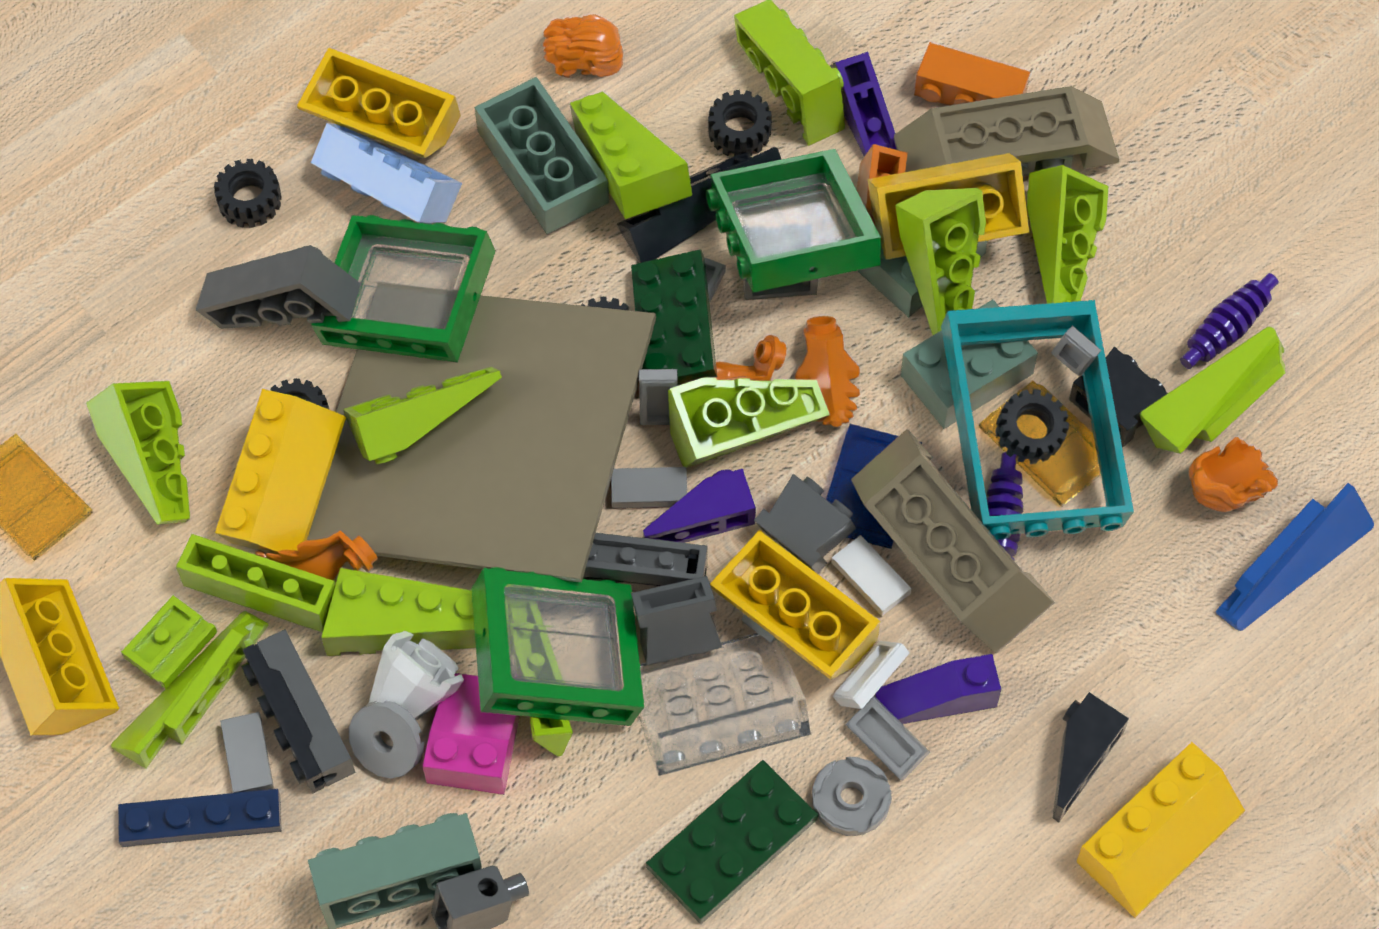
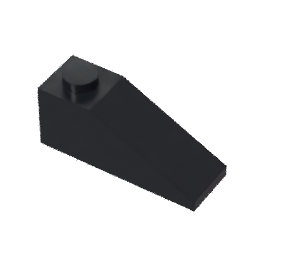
M1090 692L1081 703L1075 700L1063 717L1067 724L1062 738L1052 817L1057 822L1061 821L1121 738L1129 720L1128 717Z

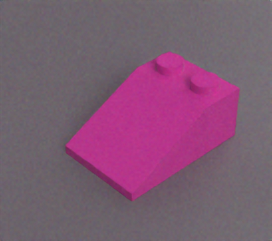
M462 674L463 683L454 694L438 704L433 719L423 762L426 783L505 795L520 716L481 712L478 676Z

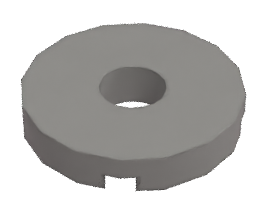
M370 702L353 716L349 726V743L354 755L366 769L377 776L390 779L404 776L420 762L424 752V741L421 743L419 736L421 732L419 724L408 710L395 702ZM381 731L391 737L393 747L384 743L381 738Z
M846 757V759L837 762L835 760L828 763L816 777L812 789L813 809L818 814L820 822L831 831L845 836L864 835L876 829L887 817L892 800L890 785L887 782L888 779L884 772L869 760L859 757ZM853 787L862 793L863 799L857 804H848L842 800L841 792L846 788Z

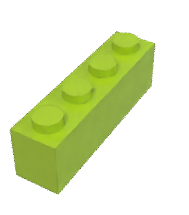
M191 534L176 565L183 586L323 633L335 588V581Z

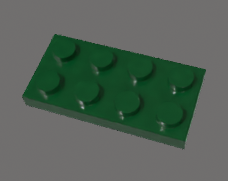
M699 249L631 265L635 311L656 314V321L642 370L677 369V386L704 377H717L705 257L702 250Z
M762 760L646 862V868L702 924L816 822L818 814Z

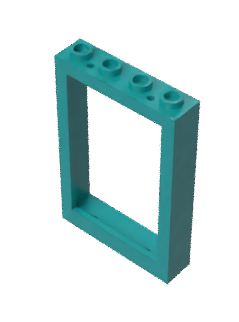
M1095 300L947 311L941 329L970 506L973 513L996 540L1006 539L1011 534L1025 533L1027 537H1040L1046 535L1049 531L1063 530L1065 534H1077L1085 531L1086 528L1100 527L1102 531H1113L1122 528L1134 513ZM1073 326L1101 349V352L1082 375L1106 507L989 516L961 345L1062 338Z

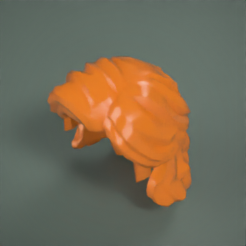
M590 14L582 18L566 17L565 20L556 18L550 22L543 32L544 37H546L543 41V46L545 47L543 51L546 53L544 58L547 62L555 65V73L560 76L563 75L569 78L577 69H582V75L592 74L604 77L613 75L622 68L623 49L618 28L601 16Z
M1239 437L1233 438L1220 455H1218L1221 452L1219 446L1202 453L1192 462L1189 468V479L1192 484L1194 497L1200 504L1216 511L1230 512L1244 506L1245 503L1264 498V495L1272 492L1278 486V479L1273 472L1266 470L1269 466L1262 461L1261 450H1256L1254 446H1248Z

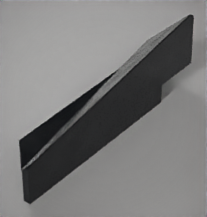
M773 147L751 157L749 152L738 154L690 176L692 196L617 223L621 234L638 261L642 263L657 259L716 220V211H710L706 199V190L711 189L710 174L781 160L777 147Z

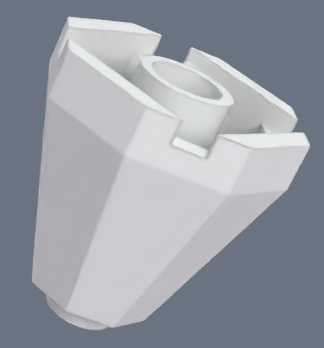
M403 631L393 634L383 648L368 703L376 701L375 703L395 702L408 710L417 720L454 694L464 679L462 674L454 675L458 670L456 662L432 642L422 638L420 643L416 644L410 641L414 634Z

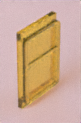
M1032 380L1024 388L1017 391L1016 394L1018 396L1021 391L1027 389L1029 394H1032L1034 389L1041 390L1042 396L1050 392L1043 385L1036 384ZM1053 396L1051 400L1056 402L1058 399ZM1005 403L991 412L978 426L999 447L1000 437H996L995 433L997 428L996 422ZM1062 405L1060 410L1067 411L1068 418L1066 422H1069V429L1064 442L1055 455H1051L1044 462L1039 459L1037 464H1030L1029 459H1025L1024 463L1017 461L1018 456L1016 458V464L1061 507L1101 476L1093 433L1064 405ZM1022 415L1017 419L1018 428L1027 437L1038 439L1046 436L1047 428L1038 417ZM1007 447L1001 448L1004 452L1008 450Z
M15 433L0 445V528L26 555L35 561L89 517L93 510Z

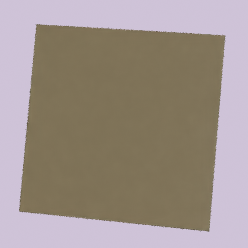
M378 285L367 320L445 329L458 293ZM481 295L458 363L357 349L336 413L344 415L343 409L385 395L390 394L391 397H400V399L406 398V393L418 386L435 385L436 389L443 388L442 381L448 378L488 367L500 370L502 378L407 449L396 452L397 458L385 463L375 464L374 460L368 461L362 456L348 422L345 420L307 540L328 538L341 530L351 540L357 536L362 537L377 556L482 570L483 568L500 567L507 571L527 573L534 571L536 574L550 575L561 580L582 583L638 385L639 370H642L656 321V314Z

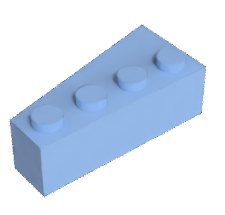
M326 123L311 161L312 164L322 169L321 174L335 181L343 180L351 185L352 190L366 196H372L381 201V204L397 210L411 219L424 224L447 221L462 185L461 182L338 124Z

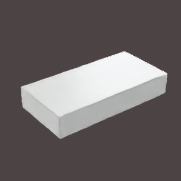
M861 535L832 557L831 563L881 616L911 594V587Z
M878 641L833 695L834 699L840 706L863 709L910 652L902 643Z

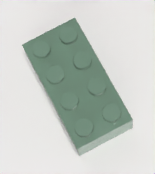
M537 77L474 107L478 133L546 234L609 203L608 179Z
M457 813L444 814L431 824L421 827L415 824L399 828L393 835L383 838L377 836L366 837L359 840L356 846L342 850L339 848L325 849L319 852L315 858L308 859L319 906L328 929H337L434 900L437 883L482 869L467 813L461 815Z

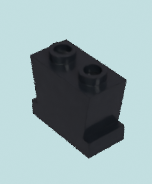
M1114 346L1105 358L1123 448L1134 438L1136 429L1144 424L1140 417L1141 411L1168 393L1160 381L1150 378L1139 368L1137 362L1130 355L1123 354ZM1081 375L1072 384L1069 400L1090 418L1083 375Z

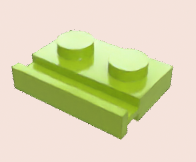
M173 595L121 653L124 659L167 689L214 637L217 629L215 625L208 623L200 614Z

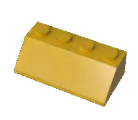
M329 47L297 104L299 110L422 158L428 157L446 145L461 116L454 95Z
M1010 153L868 179L872 215L876 229L881 236V246L886 260L906 256L900 239L895 205L925 190L978 188L982 190L986 225L984 235H979L978 242L1029 233L1021 161Z
M262 389L215 533L232 544L267 553L278 554L281 550L297 551V545L308 538L346 417L299 397Z
M760 530L710 583L712 590L830 680L854 668L878 640L880 620Z
M4 578L0 582V657L30 735H63L116 713L120 708L68 579Z
M1191 742L1082 845L1076 862L1136 918L1243 815L1245 809L1223 770L1199 747Z

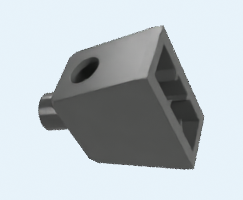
M492 865L437 883L431 914L438 929H492L508 920L512 902L529 896V888L521 873L503 879L498 867Z

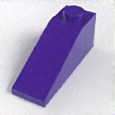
M865 52L830 65L831 68L838 69L843 78L844 86L841 88L844 117L863 156L865 157L873 144L897 150L894 141V134L896 133L869 53Z
M743 468L735 471L730 469L721 470L713 474L712 477L705 478L643 530V538L686 543L755 525L756 507Z
M993 654L954 660L881 686L875 693V697L902 724L997 708L1001 686Z

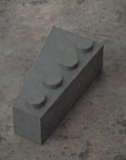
M312 245L303 246L298 249L207 273L196 311L221 329L258 327L262 325L263 320L277 323L278 325H291L292 318H307L310 324L323 323L325 316H336L338 322L351 321L361 283L323 255L320 249Z

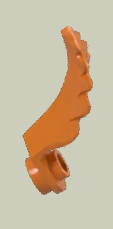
M817 316L808 319L807 327L803 330L807 344V353L795 373V379L817 380L830 413L829 416L819 419L817 422H822L823 425L840 427L854 417L853 412L850 410H857V405L849 398L858 397L860 391L849 380L859 376L860 368L844 349L843 334L840 327L836 325V319L830 316Z
M768 335L764 340L759 341L756 346L753 366L719 361L716 362L717 377L715 378L716 380L750 378V380L770 381L774 370H779L785 361L786 344L779 341L777 336Z
M341 530L328 538L305 540L297 545V551L281 550L278 554L265 553L261 550L255 552V555L330 580L335 579L340 568L347 561L356 571L363 568L366 572H369L373 569L372 564L378 560L375 552L362 537L357 536L351 540Z

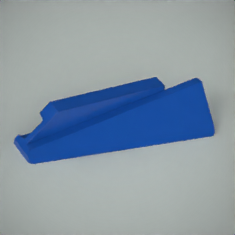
M1347 483L1326 508L1312 498L1244 572L1235 584L1236 589L1219 606L1216 614L1236 630L1243 631L1374 528L1373 519L1355 487Z

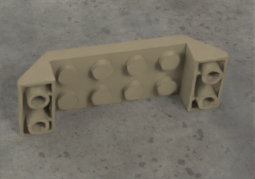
M1072 86L931 108L894 134L896 149L907 152L905 172L1006 153L1012 154L1021 163L1080 154L1084 169L1119 163V156L1102 101Z
M906 429L857 473L851 481L864 506L957 618L991 650L998 653L1055 602L1031 573L1022 571L930 462L932 456L910 430Z

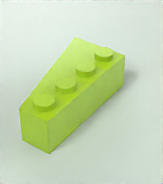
M766 0L735 14L734 21L738 43L759 74L764 72L769 88L774 96L782 95L784 103L788 108L786 113L793 124L801 122L804 128L802 137L808 146L844 130L845 122L841 88L844 86L843 78L838 69L831 68L828 65L819 48L814 49L808 42L804 31L801 28L797 29L791 23L787 12L784 9L780 10L772 0Z
M603 91L570 103L575 133L608 179V191L625 219L692 196L688 163Z
M340 568L321 637L326 656H341V652H359L360 655L376 654L377 650H383L393 634L403 631L414 634L410 641L419 644L423 638L432 642L440 650L476 648L472 590Z

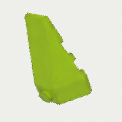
M1064 165L1029 173L1027 210L1047 304L1081 301L1088 279L1085 271L1088 259L1095 257L1097 247L1094 245L1097 231L1104 229L1107 217L1109 186Z
M978 188L925 190L895 205L900 239L932 335L942 330L941 325L947 311L973 309L975 290L971 287L973 270L979 267L981 256L976 251L979 235H984L986 225L982 190Z
M488 367L448 378L442 381L443 388L436 389L435 385H422L412 388L410 392L406 393V398L391 397L389 394L345 408L343 412L362 456L368 461L374 460L375 464L385 463L397 458L396 452L407 449L501 379L502 376L500 370Z
M704 377L668 390L670 434L683 467H690L723 456L830 415L817 380L774 379L773 381L750 380V378L716 380V378Z
M170 381L111 384L86 402L98 438L157 525L188 521L190 519L187 479L181 473L180 461L185 456L184 445L179 444L178 428L182 426V416Z

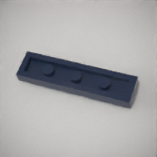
M279 789L118 804L119 843L121 847L282 832Z

